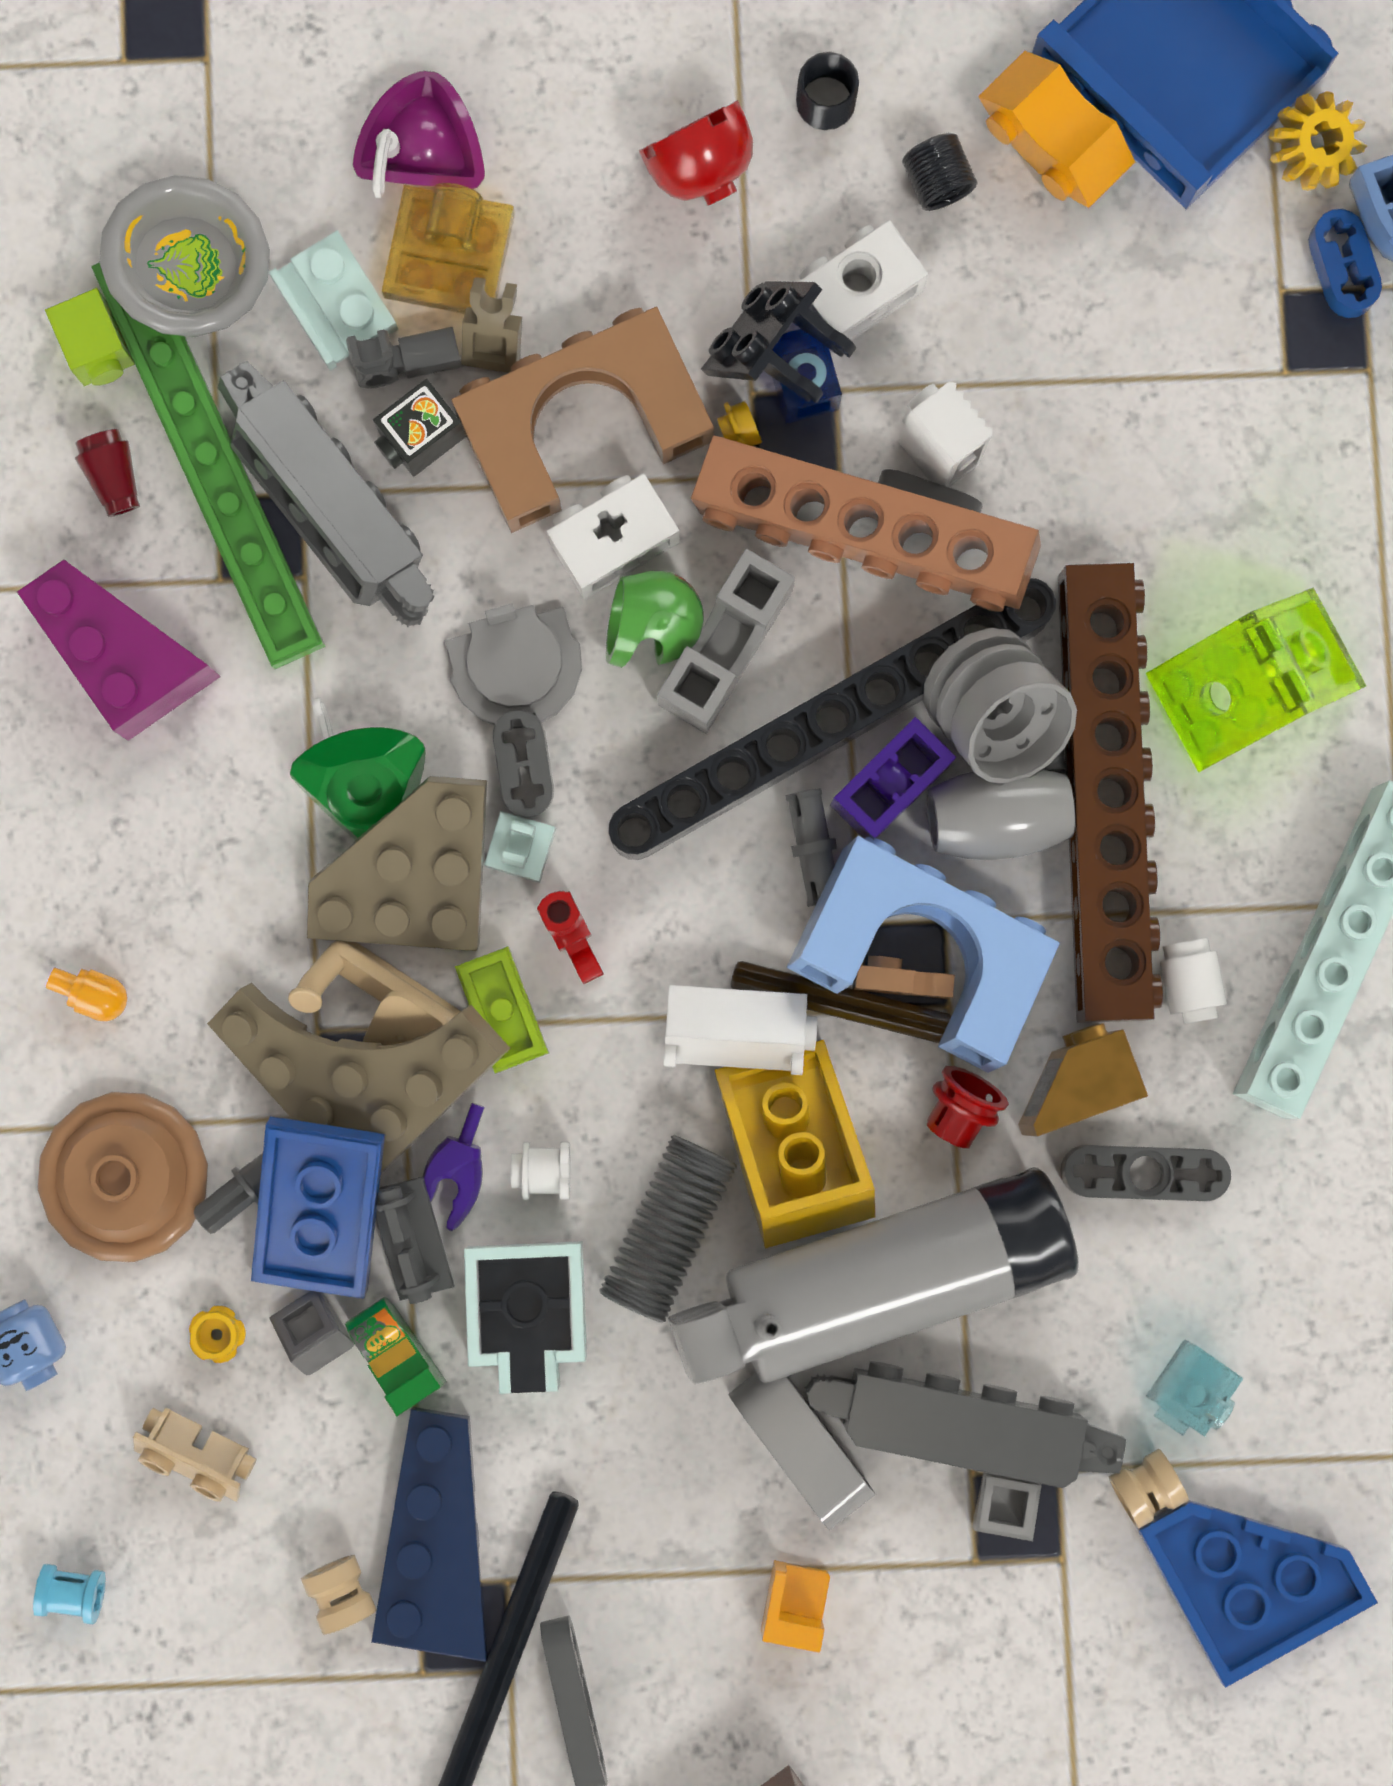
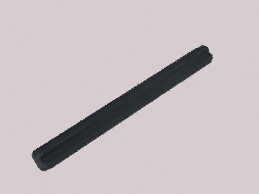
M556 1491L549 1495L438 1786L473 1785L578 1510V1500L570 1495Z

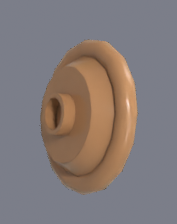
M110 1092L80 1103L54 1126L40 1155L38 1193L48 1222L71 1247L100 1261L137 1262L168 1250L191 1229L196 1219L194 1209L206 1198L208 1163L197 1132L175 1107L145 1093Z

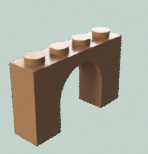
M657 306L645 312L642 308L628 310L613 320L612 327L594 335L591 331L577 333L562 343L561 350L543 358L540 354L524 357L511 366L510 373L492 381L489 377L473 380L459 390V396L451 399L456 415L462 423L466 437L511 533L562 511L559 496L534 444V431L537 419L544 406L556 394L569 387L579 384H599L613 388L627 397L640 414L663 464L711 443L714 435V426Z

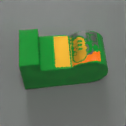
M381 1298L345 1322L352 1341L369 1363L368 1368L386 1394L384 1398L396 1417L447 1383L399 1311L388 1298Z

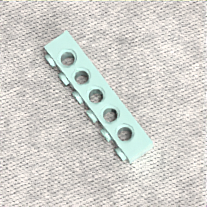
M1389 780L1371 789L1233 1092V1095L1285 1119L1301 1118L1393 915V781Z

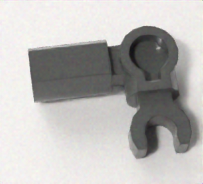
M453 327L398 338L399 345L396 346L392 345L388 331L384 329L377 331L376 338L359 341L355 336H350L346 339L350 362L355 367L358 385L362 388H378L390 385L399 379L400 373L406 372L408 379L462 367Z

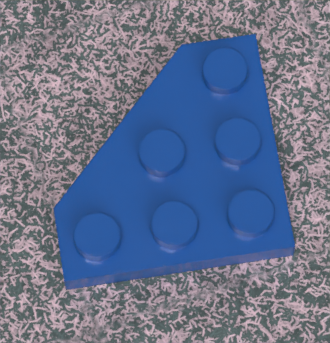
M1192 1500L1175 1509L1169 1508L1154 1516L1152 1522L1137 1529L1220 1683L1225 1688L1378 1603L1350 1551L1334 1543Z

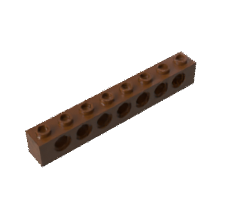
M1134 563L1065 565L1058 575L1062 684L1071 693L1077 708L1075 729L1065 747L1066 776L1071 784L1075 808V830L1073 837L1069 838L1076 1021L1077 1023L1147 1021L1155 1019L1154 1008L1162 1007L1163 987L1160 974H1153L1152 951H1158L1160 947V926L1157 917H1150L1149 894H1156L1158 874L1155 860H1147V838H1153L1155 813L1153 804H1145L1144 781H1151L1153 768L1150 747H1142L1141 725H1148L1150 718L1149 694L1147 691H1140L1139 669H1145L1147 665V641L1145 635H1137L1136 613H1143L1144 583L1142 579H1135ZM1096 613L1109 615L1115 621L1117 627L1116 636L1103 638L1097 635L1090 624L1091 615ZM1100 668L1111 670L1119 680L1118 692L1115 694L1100 692L1093 683L1094 670ZM1109 724L1119 731L1122 739L1119 750L1108 751L1097 743L1095 738L1097 725ZM1112 780L1121 786L1124 792V801L1121 807L1111 808L1101 802L1098 796L1100 781ZM1104 836H1115L1125 844L1127 854L1123 864L1113 865L1102 857L1100 843ZM1108 892H1117L1126 898L1129 904V913L1123 922L1112 921L1105 915L1102 903ZM1112 948L1125 951L1131 959V971L1124 980L1112 977L1105 967L1106 955Z

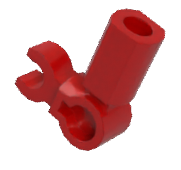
M557 891L548 894L541 900L537 910L559 951L561 952L566 949L583 984L604 975L587 941V938L592 935L570 891Z

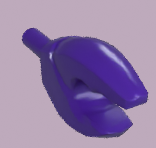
M471 1103L459 1139L447 1136L431 1153L423 1171L422 1177H424L431 1202L442 1179H452L458 1185V1194L452 1201L453 1208L446 1224V1228L449 1231L458 1228L465 1220L478 1198L482 1185L481 1147L472 1144L485 1107L476 1103Z

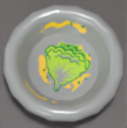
M174 175L144 183L118 202L102 230L99 263L110 294L132 319L162 334L198 337L227 329L253 308L268 281L270 248L260 219L238 194L209 179Z

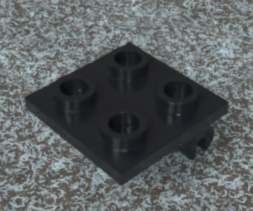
M765 281L754 287L747 294L741 305L743 312L734 325L723 330L714 339L709 348L711 356L701 370L710 377L756 381L761 373L765 371L805 401L809 402L812 400L817 403L823 395L822 390L772 350L791 323L798 326L840 357L845 354L850 358L856 350V346L847 336L835 330L810 309V306L823 290L815 282Z

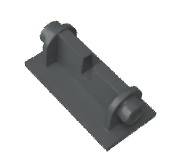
M424 1177L380 1187L378 1203L375 1205L377 1210L376 1220L399 1300L409 1299L410 1304H416L432 1298L431 1293L454 1288V1281Z

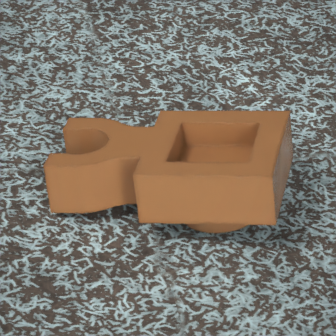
M868 956V966H860L852 989L863 992L950 999L953 998L955 975L902 969L903 959Z

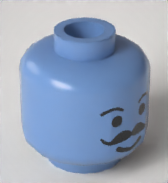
M24 1299L1 1311L0 1384L11 1386L21 1382L25 1390L28 1391L57 1375L58 1373L53 1364L65 1354L66 1344L46 1307L42 1305L29 1307Z

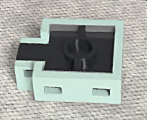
M583 1241L466 1247L464 1249L468 1367L498 1365L499 1394L558 1391L560 1387L559 1363L585 1362L587 1358Z

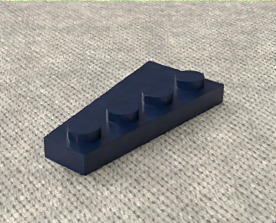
M413 1407L410 1411L371 1643L486 1662L488 1652L483 1613L484 1598L480 1573V1545L478 1523L476 1520L470 1416Z

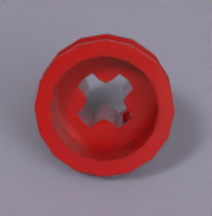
M945 1066L942 1070L944 1080L936 1082L932 1087L935 1096L939 1100L927 1119V1126L935 1135L950 1144L963 1149L970 1148L982 1126L995 1127L998 1124L999 1116L997 1113L998 1111L1005 1110L1009 1102L998 1088L979 1075L957 1066ZM988 1094L992 1096V1102L986 1100Z

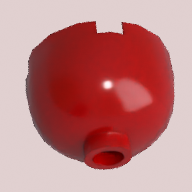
M736 100L726 107H722L670 133L668 137L640 149L639 153L658 187L668 195L684 201L703 196L707 206L737 192L733 181L748 169L753 156V138L739 101Z

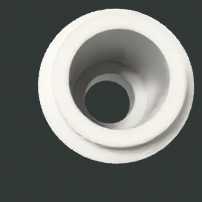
M1208 938L1163 946L1165 960L1160 961L1170 1015L1182 1013L1184 1024L1218 1018L1216 1006L1226 1005L1227 1000L1217 951L1210 950Z

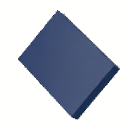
M270 1116L265 1126L251 1274L252 1282L360 1299L365 1298L369 1285L377 1213L375 1205L378 1203L385 1134Z

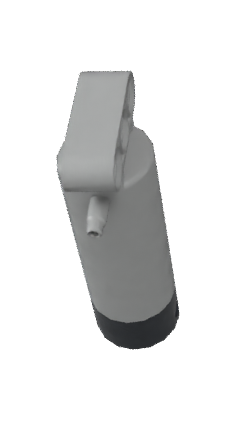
M1032 1167L1015 1176L1004 1179L1000 1178L732 1269L727 1273L726 1277L730 1299L721 1302L713 1301L689 1308L669 1316L668 1321L685 1373L693 1383L697 1384L723 1377L744 1368L745 1364L749 1362L753 1363L760 1380L764 1383H769L1034 1292L1050 1284L1071 1279L1078 1272V1254L1068 1217L1054 1185L1046 1173L1037 1167Z

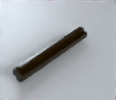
M744 961L737 962L730 983L731 989L807 994V1010L940 1043L951 1019V1015L948 1013L846 988L836 994L803 976Z

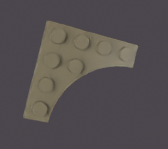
M252 982L240 988L207 1023L292 1120L385 1134L381 1174L511 1049L472 1005L462 1010L442 1027L418 1036L411 1041L382 1046V1043L360 1042L348 1039H341L335 1042L308 1032L306 1024L280 1009Z

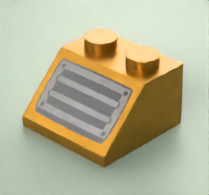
M1104 1023L1062 1036L1066 1047L1051 1052L1018 1125L1022 1135L1040 1136L1148 1097L1124 1029L1107 1032Z

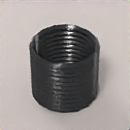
M834 52L817 53L805 62L800 69L796 94L797 110L804 122L813 128L821 130L837 129L848 122L854 113L859 87L858 71L853 63L842 54ZM828 77L844 84L849 92V96L839 104L826 106L812 100L805 91V88L816 79Z
M944 133L929 138L910 149L902 159L906 173H908L910 182H912L914 191H916L918 200H920V205L926 211L938 210L961 200L970 194L978 184L974 173H972L971 166L968 164V159L959 138L954 133Z

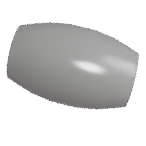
M1042 769L1031 777L1017 779L1009 783H993L986 781L973 771L958 775L928 790V824L935 852L965 859L996 860L1015 858L1046 850L1072 838L1074 834V799L1070 781L1064 774Z

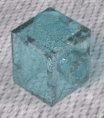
M1184 1339L1146 1397L1160 1406L1154 1416L1173 1430L1184 1436L1190 1427L1205 1437L1210 1428L1218 1430L1230 1416L1235 1406V1401L1230 1398L1244 1378L1197 1345Z

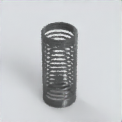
M676 1135L671 1136L672 1140L668 1141L669 1146H666L667 1151L674 1155L664 1153L662 1154L663 1158L694 1175L663 1162L658 1163L659 1168L693 1186L658 1171L654 1172V1176L690 1196L655 1181L649 1183L651 1187L687 1206L649 1190L645 1191V1194L684 1216L646 1200H642L641 1204L681 1226L641 1209L636 1210L638 1215L680 1237L646 1224L636 1218L632 1220V1223L677 1247L654 1239L635 1229H627L629 1234L658 1247L676 1258L653 1250L627 1237L623 1238L624 1243L653 1256L672 1268L645 1258L624 1247L618 1248L620 1253L650 1266L667 1277L644 1269L619 1256L614 1257L615 1262L645 1275L664 1287L643 1280L614 1265L610 1267V1270L615 1274L640 1284L661 1297L642 1291L611 1275L605 1276V1282L602 1283V1288L599 1289L600 1294L611 1301L661 1323L666 1322L665 1317L669 1316L668 1312L671 1311L669 1305L674 1304L671 1296L679 1294L678 1289L674 1286H682L683 1282L679 1277L687 1276V1271L683 1267H691L692 1264L688 1258L696 1257L695 1251L691 1248L697 1249L701 1247L695 1238H705L704 1233L699 1229H709L708 1223L703 1219H714L713 1214L708 1210H718L717 1204L711 1200L718 1202L722 1200V1196L714 1190L720 1192L727 1191L726 1186L717 1180L726 1183L731 1182V1174H734V1169L737 1168L736 1164Z

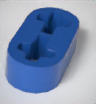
M1332 209L1323 214L1311 230L1308 239L1309 250L1325 299L1331 310L1339 316L1355 318L1365 314L1380 297L1382 290L1381 277L1360 218L1352 211ZM1332 226H1334L1337 234L1346 233L1349 237L1342 246L1344 258H1342L1336 241L1326 242L1325 236ZM1346 269H1348L1354 286L1364 285L1366 289L1359 297V301H1356L1353 294L1348 293L1344 295L1341 290L1348 281Z

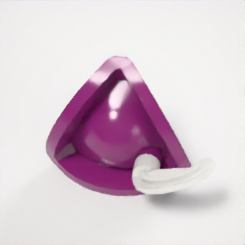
M420 71L410 74L396 82L381 96L363 124L353 156V168L356 175L361 179L373 180L375 198H382L385 191V182L475 189L479 187L485 177L481 147L469 112L451 83L434 71Z

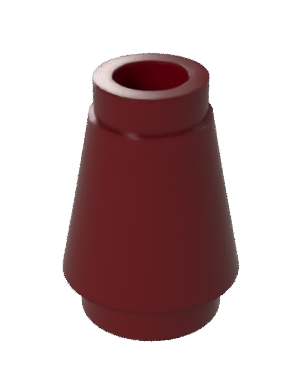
M105 430L76 441L75 444L79 455L75 457V460L101 505L105 508L107 516L114 517L139 508L140 504L137 499L138 494L129 441H122L119 430Z

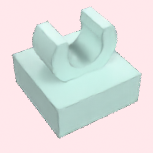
M500 811L484 864L485 867L540 883L556 828Z

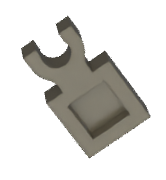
M475 277L470 290L471 308L467 307L462 321L461 365L510 373L511 366L520 360L522 317L510 315L517 296V284L506 283L502 298L495 299L488 296L485 292L486 279Z

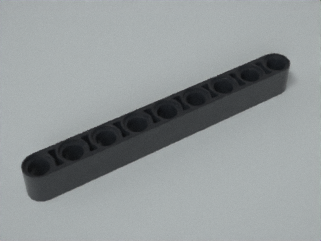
M1030 578L1024 597L1034 599L1041 611L1040 618L1033 621L1020 618L1012 607L1004 606L1003 611L998 612L975 605L623 805L613 814L609 821L608 833L613 848L619 855L629 860H640L649 857L919 703L924 697V683L927 676L917 670L915 656L922 652H933L940 657L950 645L965 637V627L972 624H980L987 629L1010 630L1024 641L1031 639L1044 629L1055 612L1056 598L1053 590L1047 583L1037 578ZM883 679L893 686L896 693L895 700L886 705H877L867 697L865 685L872 680ZM835 707L844 713L847 727L837 733H828L818 726L816 714L823 708ZM779 734L787 735L797 743L798 754L792 760L786 762L773 759L766 748L767 742L773 736ZM730 762L739 763L748 770L750 779L743 788L730 790L723 787L718 781L717 773L724 764ZM689 790L695 793L701 803L698 812L688 818H679L673 815L668 808V801L675 792ZM631 818H640L646 821L651 828L649 839L643 845L637 847L628 846L619 839L621 825Z

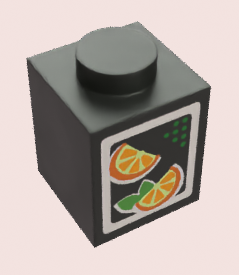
M427 378L373 419L381 435L380 438L374 441L379 451L394 469L403 463L413 477L466 438L461 421Z

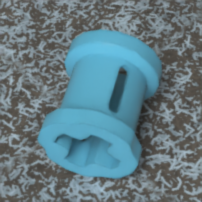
M44 1564L36 1583L33 1600L34 1615L44 1617L50 1612L82 1617L85 1624L94 1625L99 1617L104 1599L105 1572L94 1570L91 1575L58 1571L56 1565Z

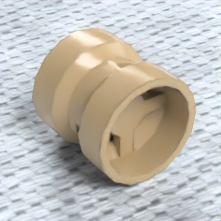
M1160 1449L1146 1455L1142 1465L1134 1470L1123 1468L1120 1474L1114 1473L1109 1476L1110 1483L1137 1529L1152 1522L1155 1512L1164 1507L1175 1509L1189 1501L1179 1477Z
M355 1555L335 1560L301 1578L307 1596L314 1598L319 1607L316 1618L323 1635L347 1628L377 1611L370 1593L362 1590L358 1579L361 1569Z

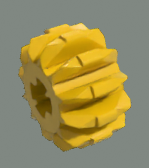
M1323 92L1318 95L1316 100L1307 93L1296 98L1295 108L1288 106L1280 110L1277 116L1283 128L1271 130L1268 138L1273 142L1281 144V150L1274 152L1270 156V161L1272 163L1286 161L1288 164L1283 171L1282 180L1290 182L1300 176V184L1303 190H1313L1319 182L1328 189L1339 184L1340 174L1347 176L1356 171L1358 167L1351 155L1363 153L1367 145L1361 140L1354 139V132L1362 130L1366 123L1362 119L1349 121L1348 116L1352 111L1354 102L1346 100L1335 106L1334 93ZM1321 134L1324 146L1314 149L1311 144V137Z

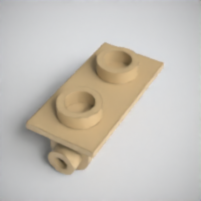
M152 1408L142 1427L143 1430L150 1432L148 1438L137 1432L133 1436L134 1451L141 1454L138 1461L161 1475L169 1476L173 1470L192 1479L190 1487L211 1500L221 1502L223 1497L226 1496L237 1502L240 1497V1483L234 1480L236 1476L246 1480L257 1460L248 1455L249 1448L212 1431L205 1446L200 1450L194 1447L193 1444L202 1430V1425L173 1412L171 1409L165 1408L161 1412Z

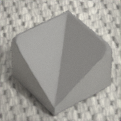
M983 1472L973 1519V1529L979 1532L1033 1541L1042 1484Z

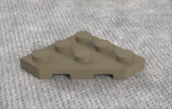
M429 776L391 812L386 813L356 839L332 863L327 864L312 877L308 884L307 939L477 951L480 944L487 780Z

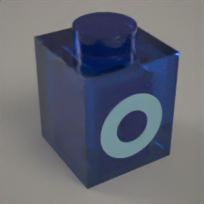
M802 329L783 334L772 350L797 372L814 382L823 392L817 403L812 400L807 402L773 378L785 424L839 410L842 392L829 348Z

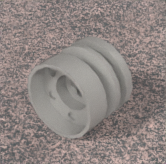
M988 628L966 635L950 645L936 660L924 683L923 703L930 718L941 728L946 738L954 743L958 753L974 773L988 782L1009 783L1017 779L1031 777L1047 767L1062 752L1075 729L1077 708L1071 693L1052 672L1043 666L1041 659L1031 651L1027 643L1010 630Z

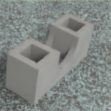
M746 548L717 595L715 606L702 629L699 640L692 648L686 646L658 692V706L707 734L793 592L795 577Z

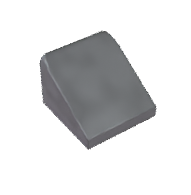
M309 1291L269 1317L290 1362L305 1375L315 1373L354 1346L349 1333L322 1292Z

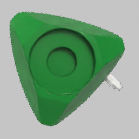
M316 698L312 706L316 714L322 741L307 749L292 763L290 776L332 820L356 840L386 813L391 812L420 785L425 764V746L416 736L410 733L384 727L360 728L333 735L326 706L320 698Z

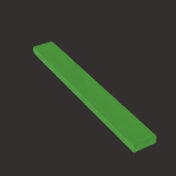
M100 263L91 266L272 668L275 670L326 647L242 461L231 449V436L186 337L162 334L132 319L110 294Z

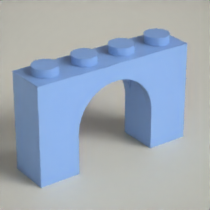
M857 836L842 849L786 968L838 994L852 985L873 938L885 919L896 915L911 914L933 920L946 929L954 938L960 948L965 965L964 988L938 1047L987 1073L1005 1066L1060 942L1046 936L1045 928L1039 923L1025 917L1018 916L1012 918L995 909L996 903L990 897L973 890L963 892L946 883L945 875L939 870L925 864L912 865L895 856V849L888 843L877 838L873 840L871 837L863 839Z

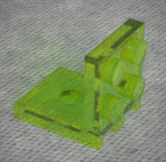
M1314 587L1247 613L1145 673L1198 773L1298 719L1346 698L1367 686ZM1214 682L1221 683L1229 691L1231 702L1227 711L1218 708L1211 698V687Z

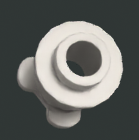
M523 1142V1153H512L511 1188H522L523 1200H529L530 1194H560V1199H570V1143L560 1142V1148H530L529 1142Z

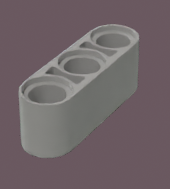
M755 1373L728 1394L738 1411L828 1530H831L876 1495L861 1472L815 1411H813L812 1407L808 1406L809 1403L788 1376L764 1383L760 1380L758 1374Z

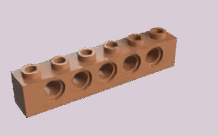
M715 435L712 437L691 496V500L699 513L703 515L702 520L715 528L734 531L736 525L756 531L755 537L768 544L787 547L788 541L809 547L808 552L811 555L824 561L840 563L842 557L863 563L861 568L872 575L886 579H893L895 573L917 579L915 584L928 592L948 595L950 589L971 595L970 601L975 605L998 612L1003 611L1004 606L1020 609L1041 548L1038 529ZM765 486L771 489L769 497L762 504L751 506L744 503L746 495L753 488ZM819 502L824 505L823 512L815 520L801 521L797 519L799 509L806 503ZM870 517L878 521L877 528L869 536L855 537L849 534L851 526L858 519ZM925 533L933 538L931 545L921 553L913 554L903 549L905 541L913 534ZM970 549H979L988 555L982 566L974 570H966L957 565V560L963 552Z

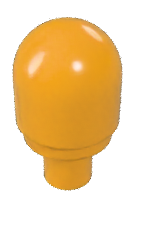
M54 967L46 984V989L67 996V1006L74 1008V1012L97 1021L116 1019L123 1013L127 1005V992L123 984L113 977L92 969L90 971L81 969L76 976Z

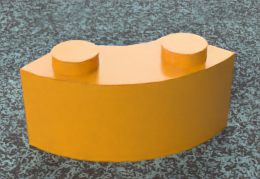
M1024 51L978 96L990 116L986 120V125L993 136L1005 145L1011 144L1027 163L1042 176L1041 179L1046 189L1061 201L1070 197L1090 208L1135 163L1117 122L1101 113L1088 102L1070 82L1061 65Z

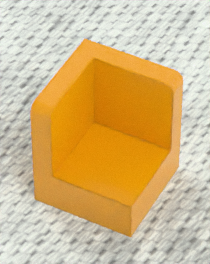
M774 1560L761 1625L763 1642L820 1653L825 1630L822 1619L830 1582V1575L826 1570Z

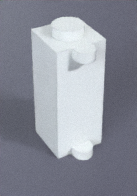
M669 985L664 1066L675 1067V1064L784 1070L791 1071V1075H803L804 1050L815 1051L817 1017L806 1016L807 994Z

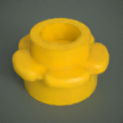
M746 400L730 406L728 401L725 402L726 415L716 418L724 438L749 446L762 443Z
M213 1306L208 1312L201 1311L197 1313L189 1326L190 1347L193 1353L202 1360L211 1359L214 1363H224L234 1358L237 1354V1347L243 1345L246 1337L243 1322L237 1320L235 1312L226 1306ZM214 1329L221 1330L222 1337L220 1340H215L212 1337Z

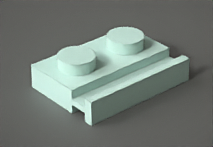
M338 230L291 258L289 264L279 270L274 268L269 272L272 280L330 371L337 367V363L349 356L346 343L348 337L355 336L357 340L362 341L376 338L378 330L384 329L388 331V335L398 330L395 320Z

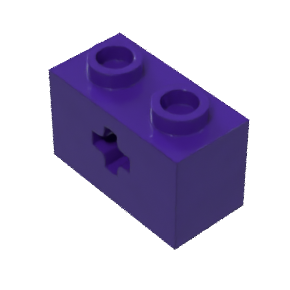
M914 717L833 798L830 806L863 839L871 837L874 840L950 767L956 756L924 724Z

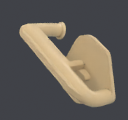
M334 941L304 974L297 987L292 989L288 995V1001L294 1009L304 1013H314L322 1007L321 995L338 974L380 1001L363 1042L382 1043V1046L411 1041L418 1036L442 1027L461 1012L359 943Z

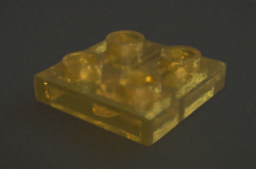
M438 183L434 185L433 190L404 185L381 291L384 299L465 314L467 307L471 308L470 290L475 277L486 279L484 287L486 294L497 299L515 215L514 206L483 200L481 194L475 190L453 183Z

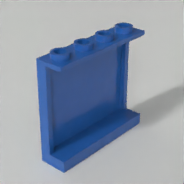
M1083 0L1059 24L1053 19L1039 32L1032 51L1035 55L1060 64L1070 82L1082 96L1101 113L1117 122L1133 158L1186 210L1279 121L1277 115L1281 109L1288 106L1293 107L1297 97L1307 94L1326 75L1339 54L1333 48L1332 41L1327 33L1319 26L1309 24L1293 9L1291 0Z

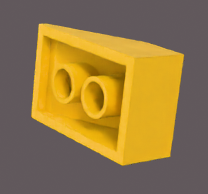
M824 1039L816 1041L815 1051L804 1050L803 1075H791V1071L738 1067L715 1069V1076L765 1249L876 1218L875 1188Z

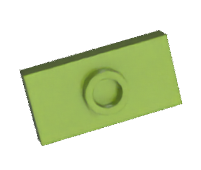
M509 946L455 966L469 1006L472 1005L511 1048L492 1066L495 1074L549 1054Z

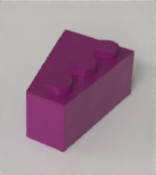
M64 559L17 591L24 604L111 729L128 741L221 677L209 665Z

